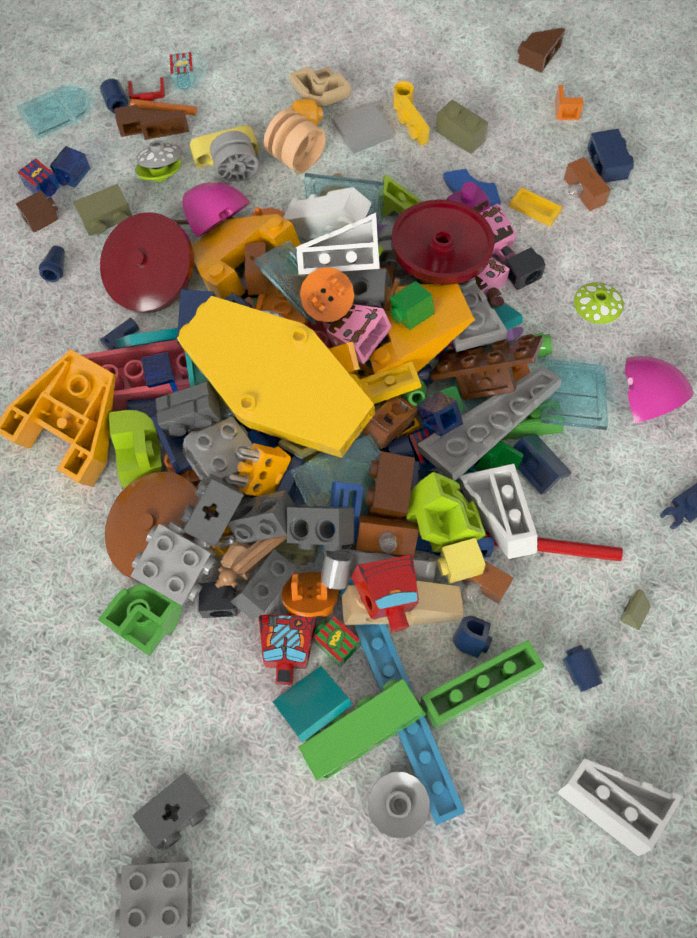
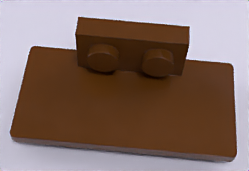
M528 334L520 337L518 340L508 341L503 339L491 345H481L456 352V349L447 350L440 357L430 374L431 380L456 377L463 400L515 392L517 386L511 367L534 363L544 341L542 335L534 336Z

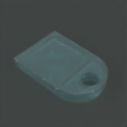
M62 86L16 107L36 140L83 119L90 110V101L83 89L76 86ZM76 98H82L80 102H72Z

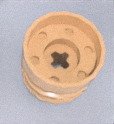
M285 109L280 111L269 124L264 135L263 144L265 150L270 155L282 161L297 174L306 172L318 161L325 147L326 135L320 127L311 121H307L304 116L299 115L295 110Z

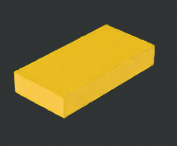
M520 187L509 203V207L549 227L552 226L563 209L562 206L523 187Z

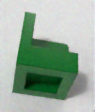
M500 440L480 458L475 470L483 471L514 464L517 471L524 455Z

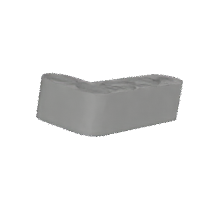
M355 543L342 545L341 551L325 550L322 565V584L332 589H345L348 587L349 579H352L351 575L357 565L401 557V555L356 550ZM415 550L413 558L416 581L434 583L438 557L430 552Z

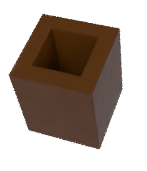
M41 190L16 203L19 212L33 233L59 220L55 212L58 210L57 205L51 197L46 198Z

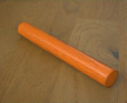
M137 99L130 100V106L137 105L138 108L159 112L185 110V115L196 116L197 113L196 106Z

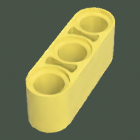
M245 125L194 138L190 143V149L195 165L200 169L203 168L202 166L214 165L210 154V145L217 136L228 131L245 133L251 140L255 155L258 154L260 147L253 128Z

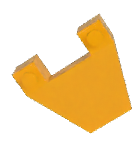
M278 214L223 220L206 233L192 247L194 262L208 290L213 291L217 298L225 299L231 293L238 296L243 295L245 290L234 269L245 261V244L265 242L266 250L284 261L301 245L293 223Z
M458 283L421 284L422 287L432 294L435 314L411 330H408L401 323L398 324L393 319L390 312L392 309L390 304V310H387L386 315L392 326L388 331L391 341L373 351L369 356L375 374L410 361L413 362L416 372H418L475 320ZM398 286L395 294L407 286Z
M70 349L6 408L0 418V435L15 444L31 449L40 432L45 428L71 444L57 470L78 483L93 487L107 464L110 437L108 412H112L116 375Z

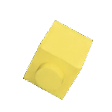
M476 538L442 547L440 558L437 559L440 573L442 576H447L449 584L481 575L486 566Z

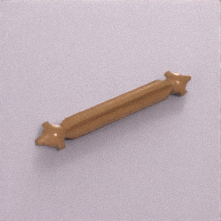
M309 493L306 496L308 499L307 504L301 506H324V501L328 495L326 493L321 495H311ZM287 535L259 540L233 561L231 568L221 566L218 569L220 574L215 586L219 588L224 585H232L234 588L238 584L236 582L237 576L247 573L287 539Z

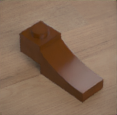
M137 105L114 108L116 123L121 137L143 133L144 139L148 140L189 132L185 110L157 112L140 109Z

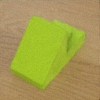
M388 175L383 176L379 192L382 218L394 210L401 214L412 205L422 202V200Z

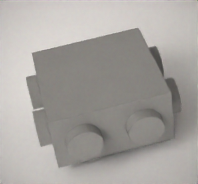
M230 417L226 420L216 421L204 430L191 432L184 438L182 453L200 480L202 478L207 480L211 473L226 481L227 474L229 473L239 475L240 472L237 466L239 462L246 461V459L238 457L237 452L239 449L246 448L251 450L253 444L249 440L244 426L239 425L234 417Z
M170 521L169 524L161 523L158 527L154 526L147 535L146 541L149 543L144 552L140 551L132 563L134 570L131 577L180 605H184L190 600L194 601L202 589L199 582L203 575L208 576L216 564L217 560L213 557L217 551L212 549L210 544L186 534L183 531V526L174 521Z
M184 855L164 856V863L152 864V857L132 858V865L122 866V873L117 875L116 892L118 895H121L120 909H117L115 913V930L119 931V938H150L155 936L183 938V935L192 933V862H184Z

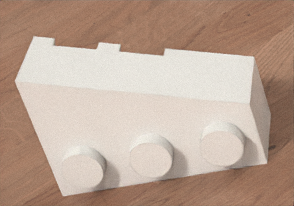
M354 187L329 191L326 196L321 197L313 194L305 200L292 198L283 218L293 223L295 231L309 242L366 218L372 203Z
M376 213L298 246L299 275H308L316 269L325 267L338 269L341 272L380 269Z
M514 464L469 473L459 477L460 489L463 490L467 502L474 501L482 524L508 559L537 553V533Z
M585 758L572 769L557 792L637 856L653 849L683 797L676 793L669 794L656 789L652 784L645 781L638 782L623 776L621 772Z

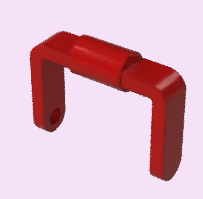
M160 77L161 91L133 94L132 81H128L130 100L155 101L154 99L165 97L163 77Z

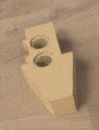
M417 581L419 603L412 611L406 612L409 626L458 621L464 615L460 587ZM349 585L342 595L344 625L389 624L387 617L371 619L356 586Z

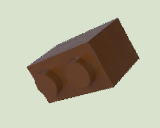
M381 451L375 460H371L368 476L373 477L372 485L367 487L364 504L369 505L367 514L401 520L408 514L415 458Z

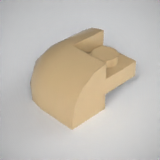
M308 66L289 73L291 85L303 99H314L317 106H330L350 96L351 85L340 72L334 74L329 67L313 72Z

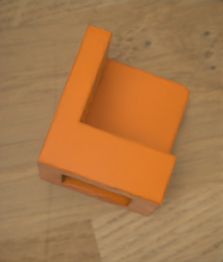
M558 85L555 96L556 120H579L583 108V97H564L563 85Z

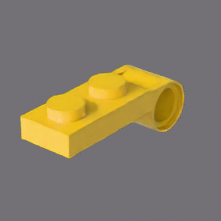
M408 81L397 82L393 89V106L397 111L398 120L402 125H406L411 139H416L419 145L422 146L429 141L430 127L413 105L414 86Z
M412 361L360 380L357 375L349 373L374 404L422 387Z

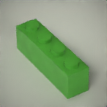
M529 640L424 694L421 696L420 703L427 713L426 716L433 729L436 730L535 677L545 666Z
M404 679L389 681L381 688L383 690L382 693L374 698L371 695L363 698L356 704L357 709L348 715L346 712L341 713L330 721L331 726L322 732L318 730L298 747L316 781L327 780L427 715L407 681Z

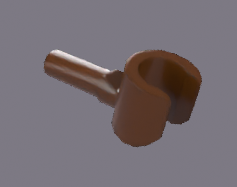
M490 288L486 294L487 302H490L493 307H500L504 303L503 298L500 296L502 293L498 288Z

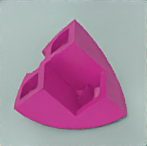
M205 182L185 192L182 204L192 231L196 237L208 233L223 220L235 216L249 205L250 201L239 190L228 184Z
M649 356L626 358L625 376L629 383L630 391H628V398L634 423L647 421L671 412L685 404L694 395L688 379L672 364Z

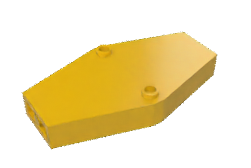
M211 296L207 302H203L198 307L194 318L190 323L185 324L179 332L177 340L236 418L248 428L342 458L375 415L374 403L315 332L302 323Z

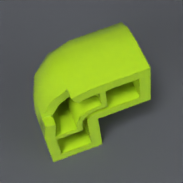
M137 410L108 412L110 435L116 453L117 474L122 488L127 487L141 476L153 472H161L160 446L152 419L145 413Z
M432 472L413 488L409 499L408 514L406 515L407 520L418 524L419 534L422 539L430 541L434 552L441 553L442 547L476 538L478 541L486 536L474 501L467 502L463 494L458 490L460 484Z

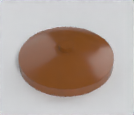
M153 472L134 480L118 495L107 517L105 544L112 563L122 574L136 580L131 577L134 570L132 563L140 551L144 552L149 543L146 541L147 535L154 526L158 527L161 523L169 524L170 521L183 526L184 521L180 520L186 506L188 504L193 506L198 497L195 495L197 486L194 483L172 472ZM204 506V507H205V512L208 514V513H209V507Z

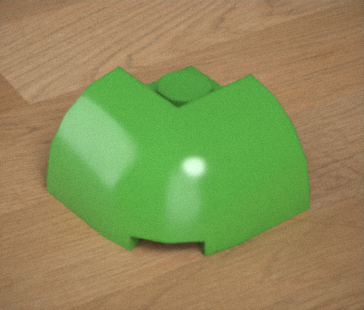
M140 584L128 589H122L98 620L145 654L151 656L167 633L172 635L180 620L182 605L149 586Z

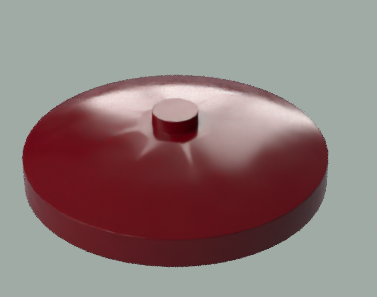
M443 199L423 201L407 208L396 219L391 236L392 252L399 265L414 277L434 284H457L479 275L489 264L495 243L490 224L479 212L463 203Z
M152 212L138 213L119 223L108 236L100 258L101 279L109 296L120 306L139 313L158 312L176 302L180 298L181 289L186 290L194 268L193 247L186 232L170 218Z

